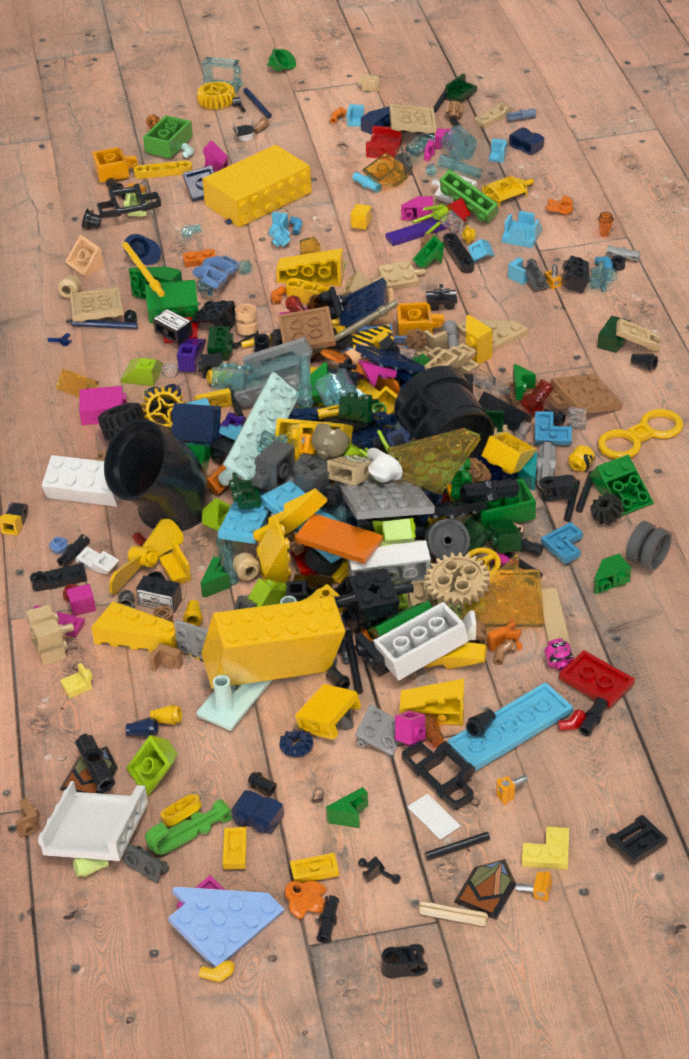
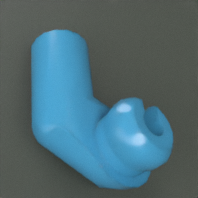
M291 216L289 224L294 226L292 233L299 235L303 222L299 217Z
M609 257L595 258V264L602 265L606 273L613 272V263Z

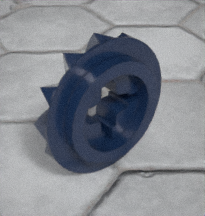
M294 728L293 731H286L285 735L280 736L279 746L284 754L291 757H300L309 753L314 743L310 732H305L303 728L300 731H296ZM297 739H300V742H297V743L294 744V746H293V741H296Z

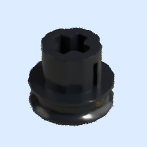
M87 208L83 216L82 228L86 227L89 229L93 227L99 229L102 218L100 215L94 214V210L90 211Z
M325 485L319 489V492L327 498V502L320 509L326 513L334 512L341 505L342 491L334 485Z

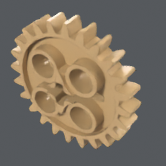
M459 552L458 556L451 553V557L448 558L446 555H443L444 560L437 558V564H430L431 569L426 570L425 588L427 589V594L431 595L432 600L437 599L438 604L442 602L447 606L452 604L453 608L460 604L461 608H464V603L471 606L472 600L479 602L478 596L484 597V591H488L490 573L487 570V565H483V560L477 561V556L470 558L469 553L465 557L462 556L461 552Z

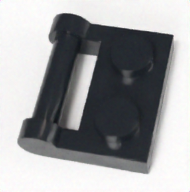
M643 815L635 818V822L619 832L606 836L608 845L611 848H615L631 865L638 863L666 845L668 840ZM639 829L642 830V831L638 832L637 834H635L634 836H632V837H630L629 839H627L626 841H624V842L622 841L623 839H625V838L628 837L629 835L633 834V833L636 832L637 830H639Z

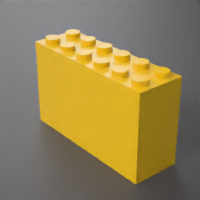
M276 144L202 178L205 205L225 219L230 218L232 224L238 228L312 193L310 165Z
M334 597L215 612L212 615L201 652L211 689H214V678L219 675L228 676L231 686L326 672L332 667L344 637L345 629Z

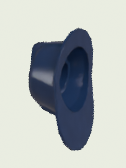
M131 234L125 239L124 242L131 246L143 264L152 265L160 259L161 249L155 241L140 234Z

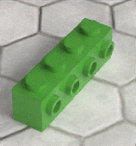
M450 169L439 180L441 192L446 196L449 195L454 202L462 198L469 212L474 213L480 221H485L489 224L499 213L498 203Z

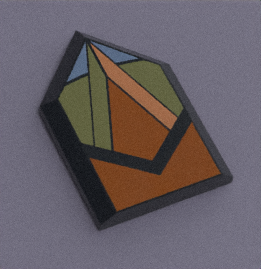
M102 747L100 750L103 752L104 760L112 776H114L118 766L108 747ZM79 756L60 790H66L70 782L74 781L76 792L104 794L103 791L97 790L91 776L87 774L86 766L81 756Z
M502 859L474 867L457 895L455 903L471 910L486 912L488 917L497 920L516 887V882L506 860Z

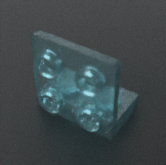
M220 363L219 366L213 367L211 388H229L234 391L246 390L247 374L259 372V368H253L251 364Z

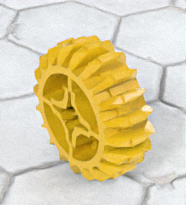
M221 81L204 83L197 91L199 105L211 110L228 108V106L232 105L233 98L236 96L233 86L230 83Z
M161 387V392L155 388V394L148 392L150 399L144 397L143 400L146 403H141V407L144 408L142 410L145 415L144 418L153 422L155 421L152 418H162L166 424L161 425L166 426L171 431L173 422H171L170 414L174 404H167L162 398H169L175 403L186 404L187 401L181 402L184 396L180 395L177 397V390L172 394V388L170 387L168 392H165L164 387ZM157 400L159 407L154 412L149 413L151 404ZM162 406L163 408L168 409L167 417L163 413H160Z

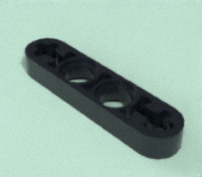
M455 233L444 234L443 244L459 270L466 274L472 273L474 271V260Z

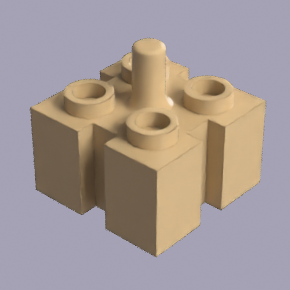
M49 604L26 611L31 639L38 651L42 665L45 666L67 659L65 650H68L65 638H62V636H65L67 632L74 631L73 624L58 625L59 618L57 612H52Z

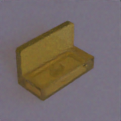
M62 368L56 388L80 397V389H89V386L97 388L99 382Z

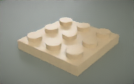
M401 104L389 105L391 129L395 131L405 130L412 133H436L434 108Z
M119 287L70 293L73 322H84L90 319L100 320L105 317L115 318L123 315Z

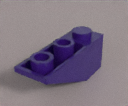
M189 338L180 344L177 353L179 371L196 372L206 339Z

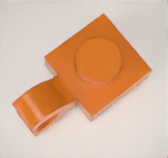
M515 622L487 633V648L490 652H494L496 647L506 639L521 637V629L515 630Z

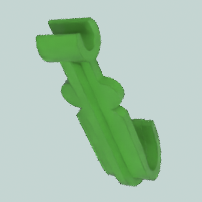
M220 799L212 805V810L204 814L196 812L192 814L191 820H184L169 829L160 822L145 834L147 846L150 851L158 855L169 853L196 838L199 832L201 834L209 833L212 824L218 821L222 823L230 821L233 818L230 814L232 810L223 799Z

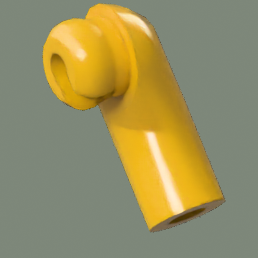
M226 960L214 968L201 966L199 977L222 982L233 974L235 965L232 961Z

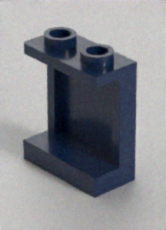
M174 403L171 432L180 440L214 443L219 438L221 406Z

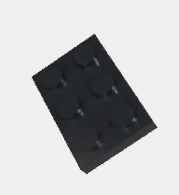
M453 500L434 504V514L422 515H430V518L446 516L448 519L468 516L469 514L480 513V509L487 508V500Z

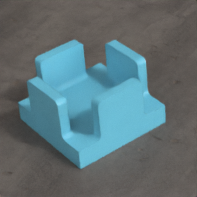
M520 211L518 221L512 220V215L509 214L504 224L502 243L533 248L542 232L540 220L537 219L535 221V214Z

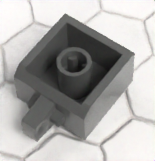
M274 440L262 453L257 455L255 458L256 474L252 478V485L257 486L259 491L267 493L287 483L290 477H294L295 446Z

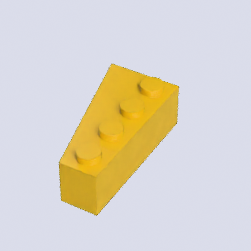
M114 601L91 626L94 644L101 645L104 642L110 643L112 647L124 645L130 646L132 650L144 648L148 649V652H152L161 643L178 649L173 622Z

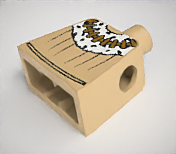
M347 455L327 460V471L330 472L329 479L353 486L360 484L372 476L368 470L371 460L356 455Z

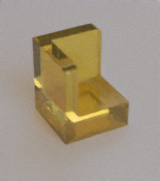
M315 236L300 240V255L321 252L320 243Z

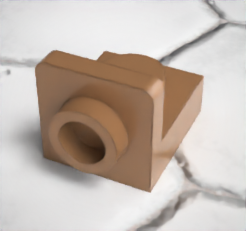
M161 643L151 652L149 657L152 670L157 671L161 664L179 670L183 665L181 650Z

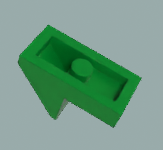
M434 235L412 260L425 269L434 259L442 263L444 244Z
M513 364V384L516 400H523V393H526V389L536 387V374L517 364Z
M213 556L200 582L202 597L219 593L231 586L230 576L228 573H224V566L221 565V557Z
M364 787L326 806L327 822L329 824L359 828L358 812H362L365 808L369 807L368 792Z

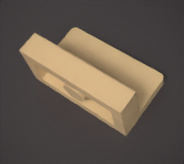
M357 271L348 278L340 295L344 297L371 284V282L360 271Z

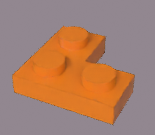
M214 249L182 253L185 268L200 266L206 258L216 256Z

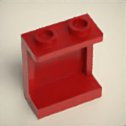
M373 126L371 140L366 142V158L394 160L402 143V131H395L391 127Z

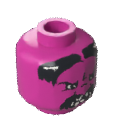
M561 638L549 641L544 649L549 667L557 668L558 671H562L574 660L570 644Z

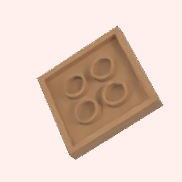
M329 306L278 315L283 344L305 337L312 349L336 346Z
M591 373L551 379L550 385L577 415L622 409L623 403L596 374Z

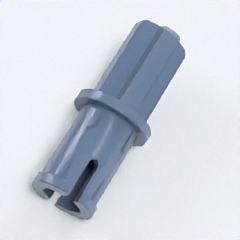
M535 108L529 110L520 109L518 112L506 114L507 121H523L524 119L536 118Z

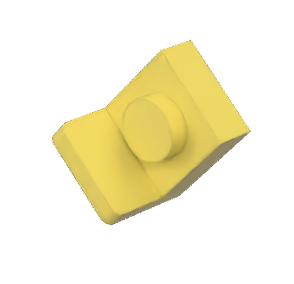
M82 663L77 664L78 673L60 680L61 686L69 698L92 689V673L89 668L85 669Z

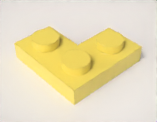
M547 826L546 844L523 843L522 867L568 870L569 828Z

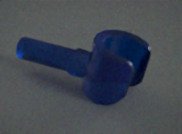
M69 333L64 334L61 338H48V342H58L64 347L70 344L72 340H68L71 336Z

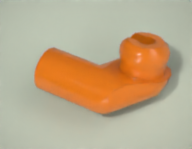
M343 107L337 108L332 112L330 122L332 124L337 123L338 116L344 117L347 111Z
M282 285L271 292L273 303L278 304L281 302L282 295L286 293L285 286Z

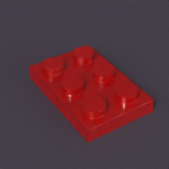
M585 650L559 673V680L594 700L598 697L605 699L608 703V708H611L635 684V678Z

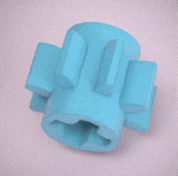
M278 227L271 235L274 238L272 242L277 247L279 245L284 247L291 239L288 236L290 232L285 227L283 229Z

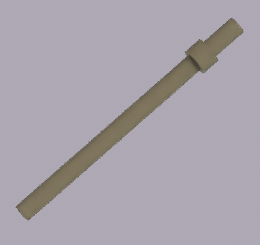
M394 300L385 306L378 307L377 311L334 335L335 342L378 317L387 315L390 310L399 306L397 301ZM327 347L313 349L312 356L319 353L323 349H326Z

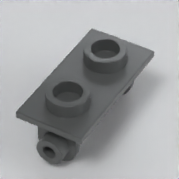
M401 148L402 152L394 157L398 173L405 175L410 172L413 175L411 170L413 165L410 161V156L408 152H404Z
M529 259L527 266L522 268L526 270V277L533 289L549 288L547 279L538 268L536 260Z
M128 843L123 863L157 884L159 883L160 874H166L169 870L166 861H162L157 857L152 858V854L142 849L141 846H132Z

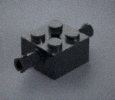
M383 569L348 577V594L334 596L337 608L353 606L359 623L398 615L400 602L398 595L413 593L414 587L411 580L394 584L388 570Z

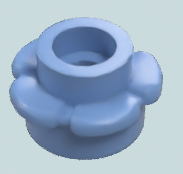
M55 537L49 543V547L53 553L62 554L66 551L68 541L62 537Z

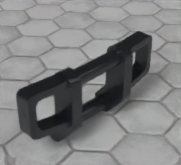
M139 183L121 189H108L110 201L97 203V210L101 218L119 217L121 214L136 211L144 212L161 207V199L158 193L142 194ZM135 192L139 205L120 208L115 196ZM156 199V201L146 204L145 202L146 200ZM110 207L113 208V210H110V211H103V210H102V209L110 208Z
M447 741L442 742L434 752L422 742H416L402 751V760L418 777L421 776L436 791V795L454 810H458L474 799V792L466 783L475 772V767L471 763L464 761ZM420 751L427 757L416 764L409 756ZM447 756L461 770L457 776L441 784L428 771L441 764ZM461 788L466 795L459 800H454L450 795Z

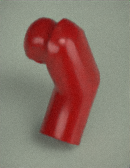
M577 709L569 720H558V730L579 729V726H581L586 717L585 712Z

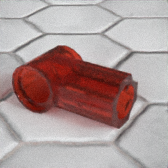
M541 379L532 393L522 398L521 406L530 415L535 417V411H543V403L554 387L546 380Z

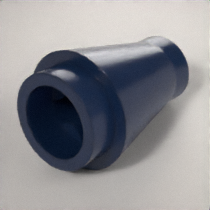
M147 717L133 723H127L125 727L127 736L139 737L158 735V722L156 718Z

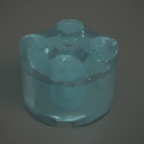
M460 125L453 126L451 131L444 134L442 147L455 161L470 160L476 150L477 139L465 127Z
M345 368L337 369L338 373L333 375L331 372L326 374L314 385L326 407L338 405L340 396H346L348 392L358 393Z

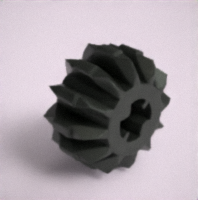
M605 493L602 497L599 495L598 499H594L593 504L590 506L593 519L600 525L605 523L608 526L610 522L615 523L616 519H621V514L624 512L621 499L616 497L614 493L611 495Z

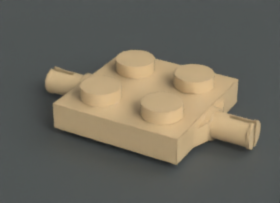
M409 260L378 266L380 277L371 278V283L384 278L387 282V289L391 287L393 291L418 286L419 279L417 276L426 274L425 268L414 269Z

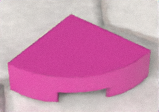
M429 140L426 145L425 161H429L435 154V142L433 140Z

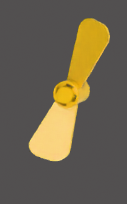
M161 519L143 546H132L129 549V562L116 570L110 579V594H117L141 566L153 567L160 555L172 549L173 541H176L178 545L183 543V533L174 521Z

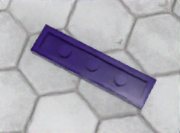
M433 218L386 233L385 238L392 246H396L424 237L425 233L440 220ZM447 221L443 222L431 234L448 229L449 223Z

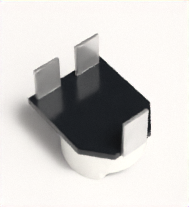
M253 120L252 126L242 125L236 127L233 122L232 129L241 141L253 139Z

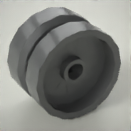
M447 518L430 525L426 529L423 541L426 540L430 559L434 561L437 558L444 560L443 555L449 558L451 553L458 556L459 552H461L463 556L466 554L470 544V536L466 527L455 519ZM445 537L447 538L446 541H449V544L445 543Z
M645 520L640 522L628 541L626 558L637 564L641 562L642 566L649 570H656L662 564L670 549L672 542L671 532L660 527L656 528V525Z

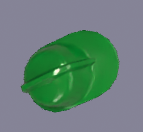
M285 49L272 50L267 66L272 67L277 72L296 67V60L289 51Z

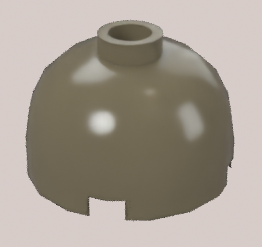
M324 423L317 424L311 437L312 446L317 455L322 459H327L328 457L330 459L338 458L348 448L350 438L337 428L334 431L330 429L331 425Z

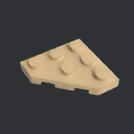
M477 319L493 329L492 353L528 335V329L517 321ZM466 321L457 325V331L464 337L466 336Z

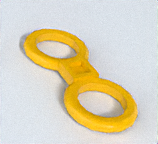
M654 409L648 411L642 416L640 423L628 428V431L613 429L602 434L597 442L598 449L603 455L611 459H617L628 454L630 458H633L639 453L642 442L652 437L669 439L678 435L683 429V420L677 413L671 410ZM656 417H665L671 419L675 423V427L667 431L655 430L649 426L648 421ZM621 437L631 441L633 447L630 450L618 452L609 449L605 443L609 439Z

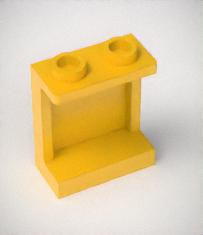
M323 684L296 713L295 718L300 730L303 728L305 732H310L312 735L334 740L339 735L335 726L350 708L359 710L362 706L356 691Z

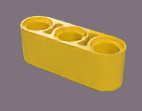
M290 278L285 282L287 298L305 304L310 301L312 295L328 291L330 288L326 285L297 278Z

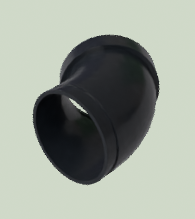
M147 419L130 421L122 426L113 436L104 459V476L110 491L121 499L136 503L140 519L152 529H155L161 519L174 521L181 531L199 525L202 522V510L211 500L207 477L194 452L166 426Z

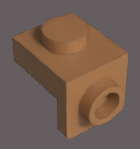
M27 797L19 801L23 818L15 822L20 838L40 830L39 811L35 804L31 805Z

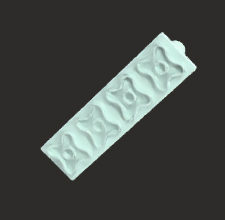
M275 372L270 374L223 463L226 469L218 475V479L224 486H229V480H232V473H236L237 478L241 480H251L256 474L255 458L275 440L277 418L288 419L300 395Z
M285 596L281 599L280 604L297 602V600L293 596ZM216 676L213 680L214 692L196 712L197 717L231 731L273 680L231 686L228 676Z

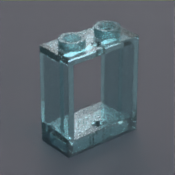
M215 57L205 58L202 63L204 83L214 81L230 83L237 93L243 83L240 78L241 66H239V60ZM213 67L233 69L234 82L214 80Z

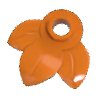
M566 195L561 198V201L548 199V205L545 206V209L566 215L573 211V200Z
M299 881L289 882L285 887L284 893L289 901L290 912L298 919H302L306 911L322 913L324 907L322 895L327 889L316 881L304 883Z

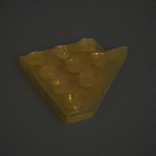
M462 428L389 447L388 453L399 458L397 461L403 471L401 478L441 495L481 438L480 434Z
M515 554L490 578L488 591H484L485 596H478L479 602L472 600L471 606L464 603V608H462V619L470 611H474L476 621L484 623L486 627H506L512 622H515L516 627H543L545 623L539 570L520 569L518 554Z

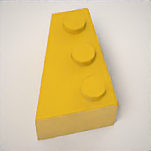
M464 678L401 690L399 713L410 710L425 714L426 725L463 726Z

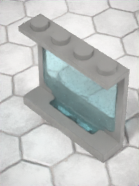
M305 337L243 356L242 361L249 372L244 390L234 393V397L241 408L255 404L272 372H275L296 391L304 389L313 351Z

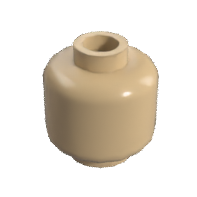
M66 275L58 284V291L64 298L69 299L70 293H77L81 290V281L74 275Z
M244 552L234 558L232 569L241 580L251 581L258 576L260 564L252 554Z

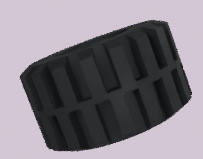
M125 403L104 411L97 419L104 439L111 441L122 426L130 421L145 418L139 403Z

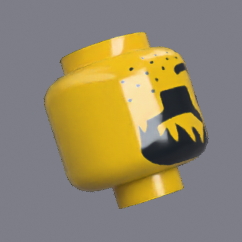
M585 445L576 446L568 457L570 467L580 472L589 470L595 461L593 450Z

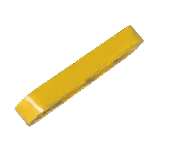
M190 161L138 165L133 170L135 178L145 179L182 175L184 172L192 171L193 166Z

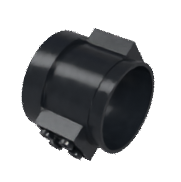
M451 366L431 367L412 377L399 392L394 405V413L398 422L404 427V430L408 429L411 437L416 439L432 463H463L464 451H467V458H478L483 453L489 437L494 435L496 426L474 397L471 385L459 370Z

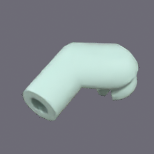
M187 143L182 144L181 149L184 150L182 155L188 159L194 154V149Z

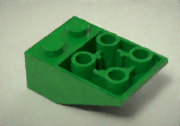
M167 266L146 267L159 283L182 281L181 270ZM138 267L129 268L132 296L147 300L145 284L150 283Z
M629 454L596 466L590 474L592 481L602 496L605 493L608 495L614 493L616 497L621 499L624 508L621 516L654 504Z

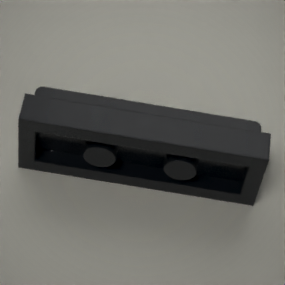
M483 391L478 401L484 410H504V425H507V428L518 432L524 420L530 423L533 418L532 415Z

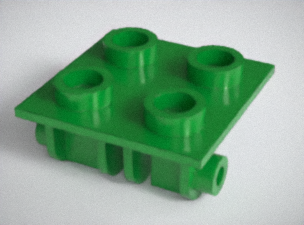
M464 451L462 471L457 470L453 473L451 497L454 500L462 499L460 496L462 484L472 483V474L468 471L471 469V460L467 458V451Z

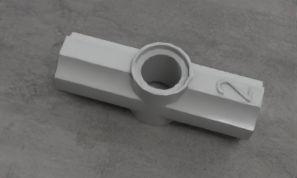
M544 442L539 447L536 468V484L539 488H541L539 482L542 478L555 475L556 449L551 442Z

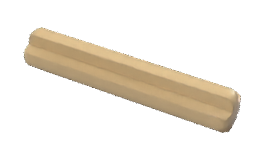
M421 901L419 906V914L479 926H486L488 920L486 912Z

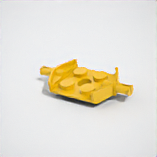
M508 176L482 186L481 192L498 203V207H500L501 201L518 196L519 194L525 193V197H527V186L534 184L533 178L523 180L514 176Z

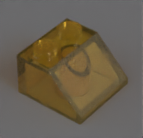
M387 153L362 169L363 173L383 185L397 187L408 179L403 164Z

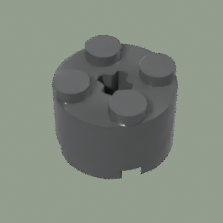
M301 454L293 466L294 484L305 493L315 488L319 491L322 486L332 485V480L329 479L330 472L327 471V460H330L329 457L322 459L318 455Z

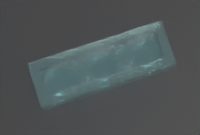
M422 132L406 146L405 151L411 156L419 157L425 152L429 140L435 142V136Z

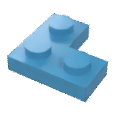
M535 411V445H542L544 442H551L552 445H572V426H553V412Z
M569 522L541 537V544L566 565L581 556V551L572 543L582 539L583 532L572 522Z

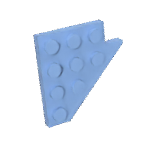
M174 887L172 894L183 906L169 916L168 922L214 968L234 956L284 912V908L269 893Z

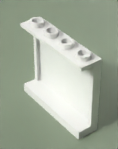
M71 781L67 789L64 790L59 803L56 804L53 814L48 818L44 830L39 834L38 843L42 848L43 855L120 861L148 805L145 786L137 785L131 796L76 792L74 781Z

